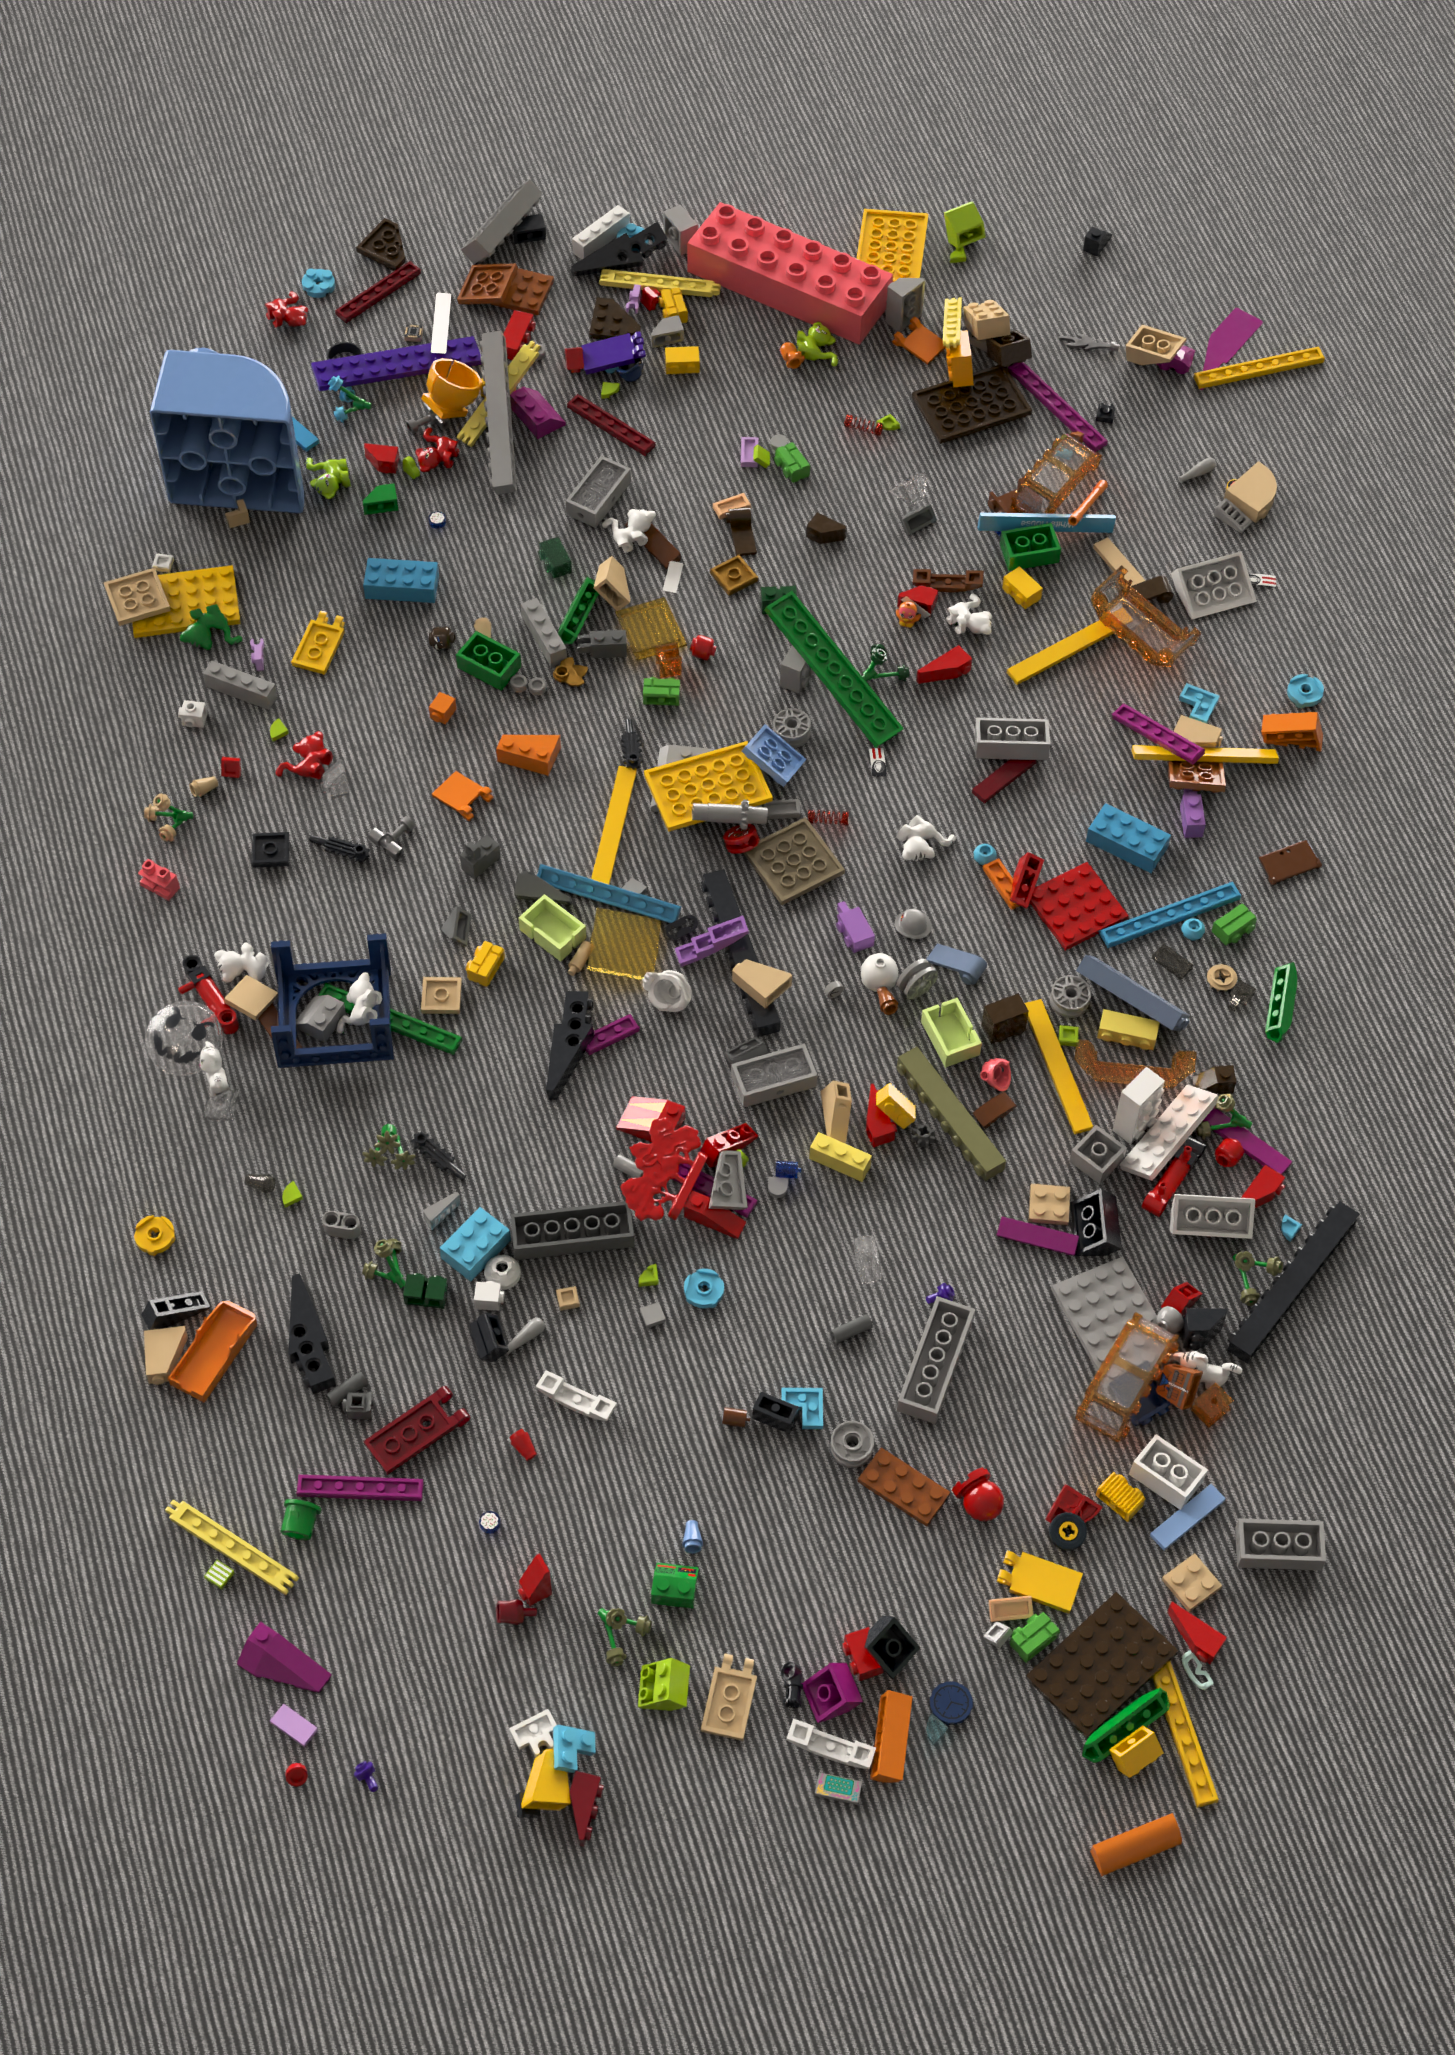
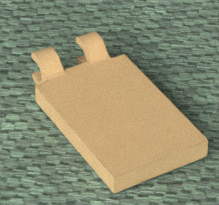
M724 1654L722 1667H715L701 1732L743 1741L757 1676L751 1675L754 1660L746 1658L743 1671L731 1669L733 1655Z

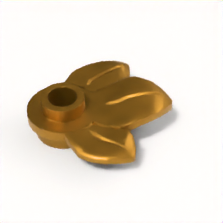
M573 657L562 660L560 666L555 668L553 677L556 681L565 682L569 686H581L584 684L582 678L586 675L588 667L574 665Z

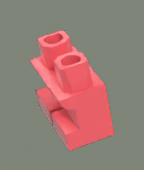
M150 859L144 862L142 869L138 872L143 877L140 880V886L153 893L155 892V894L168 901L180 889L177 876L165 867L155 864Z

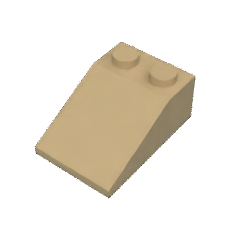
M1141 325L1126 344L1127 361L1139 365L1171 362L1186 342V338Z

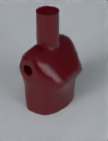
M519 1599L498 1601L496 1604L497 1623L519 1625L524 1622V1616H537V1608H524L523 1602Z

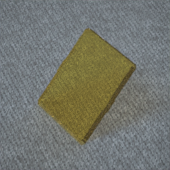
M597 907L593 932L590 937L591 947L587 970L642 980L647 972L654 973L656 957L659 952L658 940L661 920Z

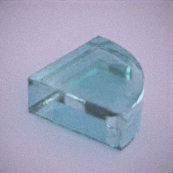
M931 1714L927 1721L926 1733L929 1741L934 1745L947 1732L948 1727L934 1714Z

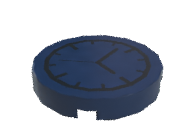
M944 1682L932 1691L930 1709L933 1716L939 1722L946 1725L960 1724L970 1716L973 1707L972 1696L969 1690L962 1684Z

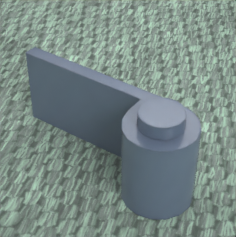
M938 943L926 959L929 963L958 971L961 980L967 985L975 984L987 968V963L983 958Z

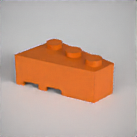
M1318 712L1263 715L1261 733L1264 743L1280 746L1293 744L1299 745L1301 749L1307 746L1316 748V751L1322 750L1323 732Z
M502 735L496 748L497 762L549 776L561 749L560 735Z

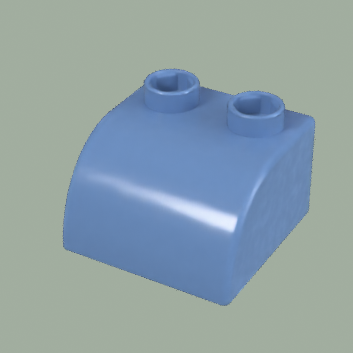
M195 348L190 351L167 350L164 353L150 409V417L168 500L174 504L238 509L237 500L243 499L246 508L250 510L302 513L304 507V488L290 400L280 378L266 365L245 356L220 354L208 348Z

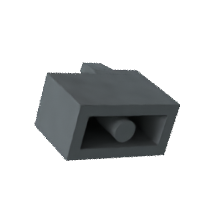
M487 834L475 844L470 841L466 845L465 851L460 854L461 869L475 880L501 857L500 844Z

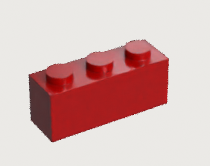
M514 310L504 331L507 359L513 360L523 345L529 343L530 334L534 332L536 326L533 314Z

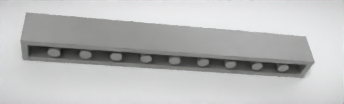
M500 330L483 333L482 341H480V348L483 351L481 363L484 366L482 378L485 381L483 393L486 397L484 407L488 416L485 417V422L489 432H486V437L490 444L487 452L489 458H491V463L488 464L489 471L492 473L490 487L494 489L497 495L517 492L506 338Z

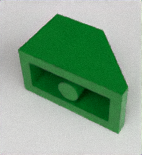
M394 483L375 487L362 501L364 515L398 511Z

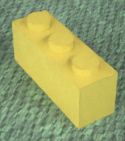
M1103 1009L1097 1038L1107 1042L1121 1043L1125 1046L1131 1045L1144 1050H1154L1160 1022Z
M818 1132L810 1146L809 1159L863 1182L871 1167L872 1155Z

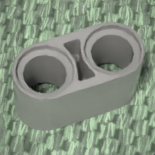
M328 1211L322 1217L324 1231L327 1235L355 1239L361 1234L360 1221L356 1215ZM330 1222H336L333 1225H328ZM350 1225H355L353 1228H347Z

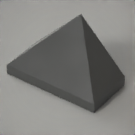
M931 504L907 512L901 520L907 534L911 535L937 521Z
M458 906L455 907L440 930L453 941L464 947L467 946L471 914Z

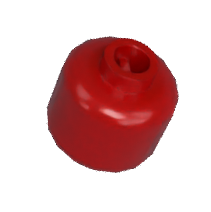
M703 635L694 637L690 646L692 655L703 660H708L710 656H714L717 646H714V639Z
M1226 1138L1215 1149L1214 1154L1216 1161L1221 1166L1234 1167L1243 1157L1244 1150L1238 1140Z

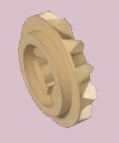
M1215 965L1207 973V982H1209L1211 988H1216L1217 992L1219 990L1226 992L1229 989H1233L1237 983V974L1227 965ZM1219 974L1225 979L1224 983L1218 979Z

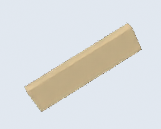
M1108 537L1094 544L1093 549L1126 587L1145 581Z

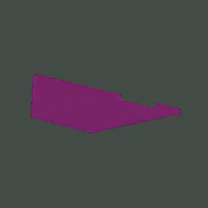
M1236 307L1210 335L1203 371L1216 369L1223 362L1228 363L1262 325L1263 321Z

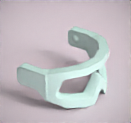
M1191 1651L1186 1652L1182 1656V1664L1186 1673L1198 1688L1206 1690L1214 1684L1212 1678L1207 1671L1201 1670L1202 1664ZM1192 1658L1197 1664L1195 1674L1205 1675L1208 1682L1201 1684L1193 1675L1188 1666V1662Z

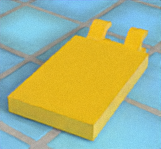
M320 611L316 621L311 619L291 661L292 666L325 675L345 633V622H342L344 617L337 615L333 625L327 624L329 619L326 617L327 612Z
M1006 1552L1003 1563L1014 1568L1012 1574L1000 1569L997 1579L998 1583L1011 1586L1009 1592L1012 1594L1032 1596V1601L1068 1614L1070 1613L1083 1573L1022 1552L1021 1557L1014 1552Z

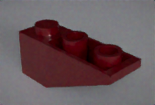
M575 1771L570 1788V1799L579 1844L584 1847L586 1840L590 1841L593 1827H590L591 1820L597 1817L599 1806H596L597 1798H602L604 1785H601V1777Z

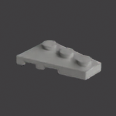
M723 1150L719 1153L708 1209L745 1210L747 1208L741 1151Z

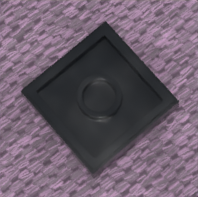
M289 832L253 833L251 850L252 868L289 866Z

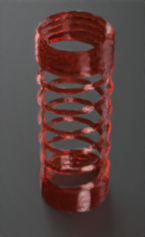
M847 414L844 426L855 428L857 416L851 427L853 415ZM860 418L857 428H859V431H861L862 429L864 431L866 418L864 419V423L861 429L860 422L862 418ZM870 420L868 421V426H867V428H866V430H865L864 432L867 431L868 433H870V432L868 431V429H869V424H870ZM873 421L870 432L872 431V434L880 436L883 429V423L877 422L875 431L873 433V426L875 423V421Z
M808 810V821L811 824L817 823L818 813L819 823L821 824L824 813L825 825L827 824L828 814L830 825L832 824L833 814L835 825L837 824L838 814L840 825H848V811H843L842 817H840V811L837 812V817H835V811H833L832 817H830V811L828 810L827 817L825 818V811L823 810L820 818V811L818 810L815 818V810Z

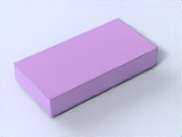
M741 437V467H758V463L753 460L754 447L758 444L757 437Z
M285 1704L280 1707L270 1720L272 1725L304 1748L318 1731L317 1727Z

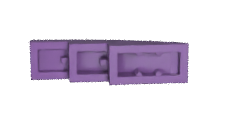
M740 916L707 928L709 932L691 938V943L674 948L680 966L683 967L716 953L748 934L749 930L744 917Z

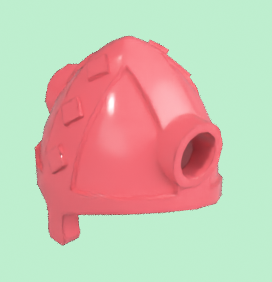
M999 1058L990 1059L982 1066L981 1079L998 1091H1006L1011 1081L1010 1062Z

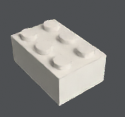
M1155 1435L1133 1462L1129 1475L1181 1510L1203 1483L1208 1469L1158 1435Z

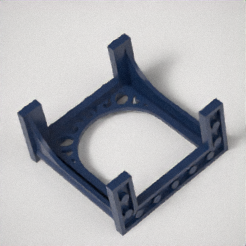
M386 933L367 935L370 959L294 964L290 940L271 942V952L278 984V1026H271V1035L278 1068L394 1060L389 992L391 964ZM362 973H368L370 977L369 982L372 984L374 991H378L382 995L381 1003L373 1007V1010L377 1011V1019H369L372 1043L296 1049V1009L303 995L315 986L327 982L341 981L353 984ZM297 982H308V985L301 986Z

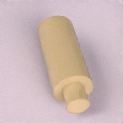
M588 941L582 942L568 964L570 968L568 970L569 975L574 976L576 972L579 973L594 950L593 944Z

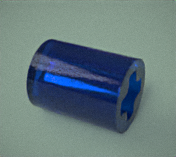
M776 1161V1177L797 1178V1173L802 1171V1168H798V1162Z

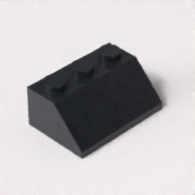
M1099 1189L1070 1202L1073 1235L1079 1236L1075 1251L1076 1256H1107L1122 1249L1115 1195Z

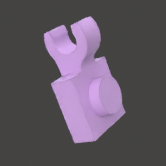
M634 284L633 291H630V302L626 304L627 313H629L631 308L635 309V314L638 313L641 285Z
M251 639L250 645L254 653H251L252 664H255L256 671L264 670V641L260 639L259 644H254V640Z

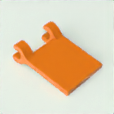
M914 316L910 319L911 324L908 326L913 332L905 338L901 332L897 331L893 336L895 339L892 340V343L896 346H902L928 365L945 349V346H943V340L924 327L920 320Z
M457 771L432 793L434 798L459 812L467 821L474 817L470 813L472 808L469 806L474 800L481 796L483 800L489 803L493 799V796L490 795L492 790L489 787H482Z

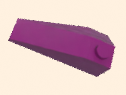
M261 1621L247 1638L237 1661L238 1666L255 1677L272 1679L274 1682L291 1684L294 1687L320 1693L332 1676L322 1666Z

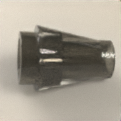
M247 1174L244 1183L263 1193H271L275 1188L276 1180L271 1174Z

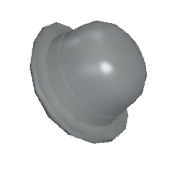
M908 909L900 913L894 923L896 930L901 935L911 939L927 937L932 928L928 916L918 909Z

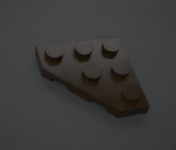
M386 218L356 247L357 253L394 271L406 262L398 224Z
M596 298L589 338L604 340L628 333L633 336L635 332H641V326L614 299Z

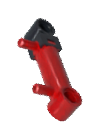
M196 955L187 956L184 958L182 965L190 982L179 987V993L182 995L195 989L213 1015L201 1023L213 1022L215 1024L218 1022L223 1033H235L239 1029V1022L235 1011L228 1004L224 1003L222 993L212 980L211 974L205 965H202L201 959Z
M1190 1135L1174 1155L1172 1163L1154 1189L1147 1194L1141 1208L1160 1217L1186 1175L1190 1174L1196 1162L1203 1155L1207 1145Z

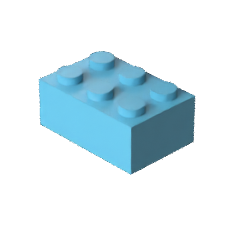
M479 1207L440 1247L441 1259L469 1281H472L485 1268L487 1262L497 1256L511 1241L510 1229Z

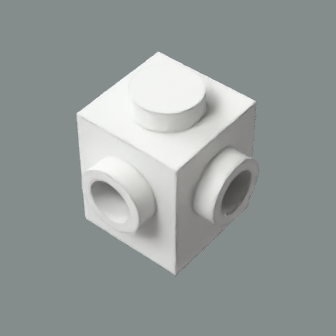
M184 700L182 707L178 711V717L181 718L182 725L204 728L208 714L206 704L204 702Z
M494 1281L476 1282L474 1295L475 1309L499 1311L500 1303H504L505 1292L501 1291V1284Z

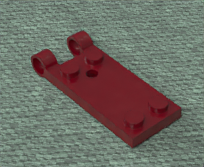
M442 1386L435 1393L363 1441L366 1448L387 1475L455 1428L464 1426L471 1419V1416L464 1408L459 1409L450 1417L442 1409L440 1404L447 1403L453 1397V1393L447 1386ZM425 1421L431 1422L428 1427L423 1426V1423Z

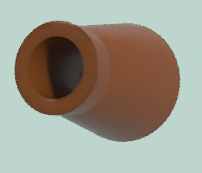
M880 987L877 990L880 1010L886 1015H891L898 1010V1001L889 992L887 987Z

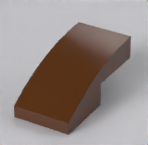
M1003 1092L987 1101L972 1114L986 1129L998 1118L1001 1117L1003 1119L1017 1106Z

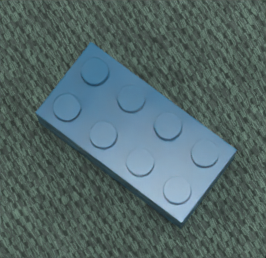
M368 558L363 584L365 599L435 603L439 580L438 562Z
M1105 803L1088 828L1086 842L1152 873L1168 849L1171 835Z

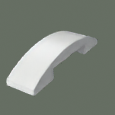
M547 1370L536 1385L537 1390L557 1403L597 1420L607 1421L617 1406L616 1402L601 1395L596 1397L565 1383L562 1377Z
M793 1719L787 1741L806 1751L835 1762L863 1769L870 1768L876 1750L875 1747L858 1741L853 1743L813 1729V1725Z

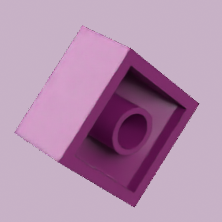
M829 1663L802 1683L803 1690L817 1723L845 1714L863 1702L847 1663Z

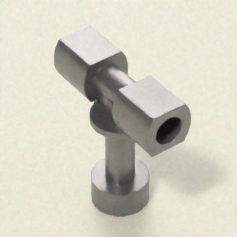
M424 403V410L427 416L417 421L411 419L406 422L407 429L411 434L418 432V427L429 422L431 424L436 423L441 430L450 427V419H441L426 403Z
M407 816L399 821L400 826L392 834L389 832L383 834L377 828L372 829L368 834V839L378 847L382 845L386 848V853L395 860L403 855V848L397 844L396 839L405 831L410 832L415 828L414 822Z

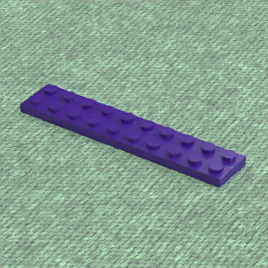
M471 336L447 340L446 353H431L432 343L312 362L311 369L319 391L329 390L330 386L328 383L333 376H340V379L343 380L341 386L350 387L428 374L432 363L441 358L452 359V364L456 360L469 367L482 365L475 338Z

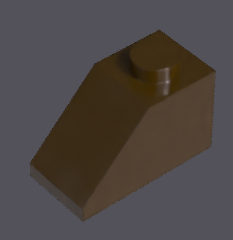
M818 512L806 526V537L819 544L846 539L847 526Z
M1234 1065L1214 1066L1192 1077L1193 1087L1214 1094H1233L1236 1085Z

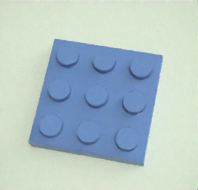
M766 724L742 750L748 759L755 762L762 771L769 774L776 783L783 787L806 761V758Z

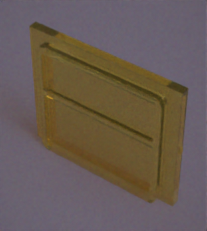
M665 597L615 611L622 630H626V638L637 661L687 646Z

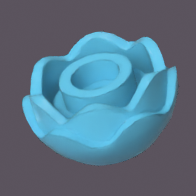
M980 844L973 852L975 861L980 865L996 860V850L989 844Z
M1191 918L1183 923L1181 931L1186 938L1198 940L1205 933V926L1200 920Z

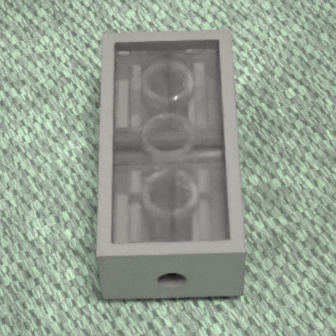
M601 455L565 501L566 515L596 528L631 483V468Z
M805 1043L731 1064V1077L743 1108L817 1087L818 1075Z

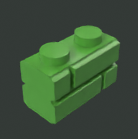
M793 442L775 450V464L783 469V474L786 478L789 477L794 483L810 475V464Z
M644 678L643 704L679 706L680 680L675 678Z
M1240 904L1213 923L1212 933L1217 938H1220V941L1225 946L1231 942L1236 943L1243 934H1250L1255 929L1257 918L1244 904Z
M1044 1612L1040 1615H1032L1027 1620L1028 1624L1025 1627H1017L1011 1635L1010 1646L1026 1663L1059 1637V1628Z

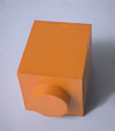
M439 692L429 706L430 718L436 722L446 724L456 711V700L449 695Z

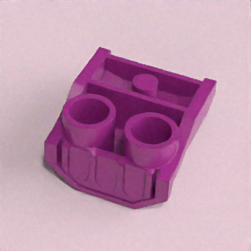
M1182 346L1171 362L1157 363L1156 365L1162 370H1169L1172 367L1175 368L1177 373L1185 374L1189 372L1195 350Z

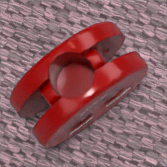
M748 824L746 830L741 829L740 825H737L727 830L723 835L726 849L732 854L748 852L754 849L760 842L756 827L752 824Z

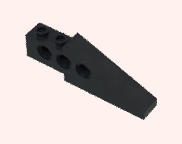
M658 222L631 238H629L627 233L623 234L572 265L570 271L573 276L600 273L602 269L619 270L642 266L644 259L651 256L654 250H661L666 246L668 238ZM649 239L653 244L648 245L645 243V240ZM637 248L640 252L634 253L631 249ZM623 256L626 260L619 261L618 257Z
M566 991L562 1024H554L546 1086L549 1100H557L587 1050L588 1044L590 1045L595 1036L590 1010L594 1008V1001L590 999L589 991Z
M298 1273L292 1275L288 1354L290 1362H296L299 1372H304L305 1377H302L306 1389L310 1388L312 1394H316L336 1386V1383L323 1352L330 1349L327 1337L302 1277ZM298 1334H305L303 1337H296ZM305 1351H312L310 1354H303ZM312 1368H319L317 1371H310Z

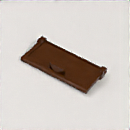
M1307 840L1258 857L1269 877L1268 880L1271 885L1322 867L1319 858H1316Z

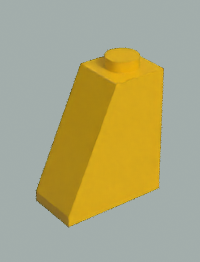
M546 1749L535 1758L521 1803L522 1808L560 1811L571 1804L568 1774L565 1771L554 1769V1749Z

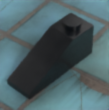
M203 1291L149 1300L141 1315L148 1330L163 1329L208 1310L210 1305Z

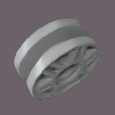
M788 708L776 714L773 720V731L790 746L797 748L808 742L811 736V720L804 711Z
M926 959L917 960L901 973L897 980V986L901 991H904V994L909 999L918 998L933 986L938 978V972L934 967H931V964Z
M1067 975L1055 981L1050 993V1005L1058 1015L1066 1018L1079 1017L1089 1007L1091 989L1084 979Z
M846 1421L834 1429L831 1436L830 1452L837 1463L847 1468H857L865 1465L871 1458L874 1436L865 1424L858 1421ZM854 1442L857 1446L850 1447L847 1443Z

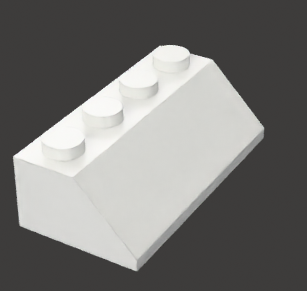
M1175 1194L1171 1207L1169 1229L1172 1234L1252 1239L1255 1199Z

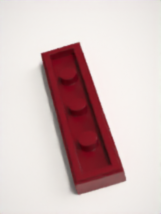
M1010 759L975 786L971 793L985 804L1035 765L1036 760Z

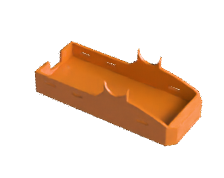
M221 1301L207 1318L204 1316L203 1324L196 1330L194 1341L168 1377L170 1385L205 1403L257 1327L255 1314L230 1301Z

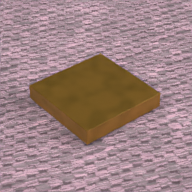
M740 555L710 569V574L729 596L758 582V576Z

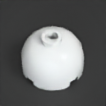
M882 953L869 956L861 967L862 983L874 992H877L883 986L890 990L898 980L896 962L890 956Z

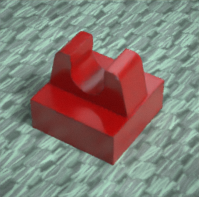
M649 287L643 288L640 302L649 311L655 310L656 304L659 303L658 296L661 293L657 289L651 290Z
M222 757L221 776L240 778L241 758Z

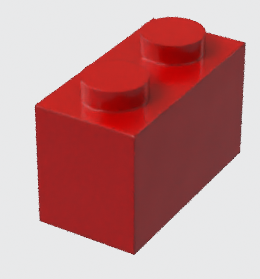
M869 1627L846 1634L842 1644L845 1656L849 1655L851 1663H849L853 1676L857 1675L859 1681L883 1674L884 1671L865 1649L868 1631L870 1630Z

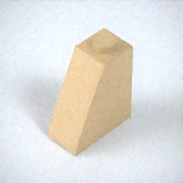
M611 556L599 565L593 588L618 612L629 604L631 600L624 567Z
M1183 715L1180 716L1174 729L1175 733L1200 747H1220L1223 737L1220 736L1221 728Z
M746 959L733 968L732 981L766 1008L792 986V975L788 972Z
M185 1326L144 1331L146 1376L149 1384L159 1385L169 1381L168 1377L176 1367L188 1339Z

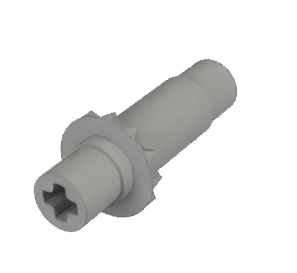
M743 800L741 805L693 803L692 820L740 824L741 829L745 830L748 824L767 823V808L749 806L748 800Z

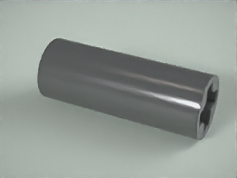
M865 1314L830 1330V1334L835 1344H838L873 1328L870 1317Z
M358 1372L325 1395L330 1404L335 1407L343 1399H347L348 1393H356L368 1385V1381L361 1372Z

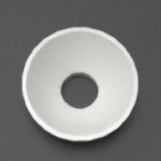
M498 1255L491 1258L484 1270L486 1282L494 1281L501 1284V1290L514 1287L521 1276L518 1262L508 1255ZM504 1263L508 1268L504 1272H499L496 1270V1266Z

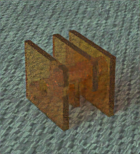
M678 643L655 646L656 664H659L660 678L681 675L682 657L679 656Z
M1215 1382L1194 1400L1195 1404L1192 1406L1191 1411L1210 1428L1231 1410L1229 1405L1234 1400Z

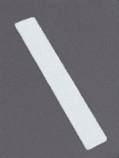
M448 293L436 294L431 353H446L451 294Z

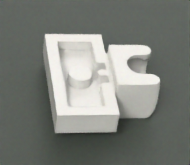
M549 1709L509 1728L518 1749L520 1750L529 1745L535 1758L540 1755L539 1748L541 1746L554 1749V1741L550 1734L553 1733V1727L557 1724Z

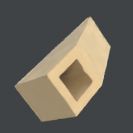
M832 1081L820 1091L826 1134L846 1144L852 1103L850 1086L848 1083Z

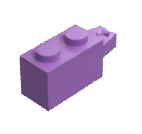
M1184 789L1180 805L1184 838L1203 837L1206 824L1201 794L1198 795L1197 791L1192 789Z
M845 901L838 903L837 910L839 914H837L838 922L836 926L838 931L843 933L846 946L850 947L853 953L874 946L875 935L861 909L856 907L850 910Z

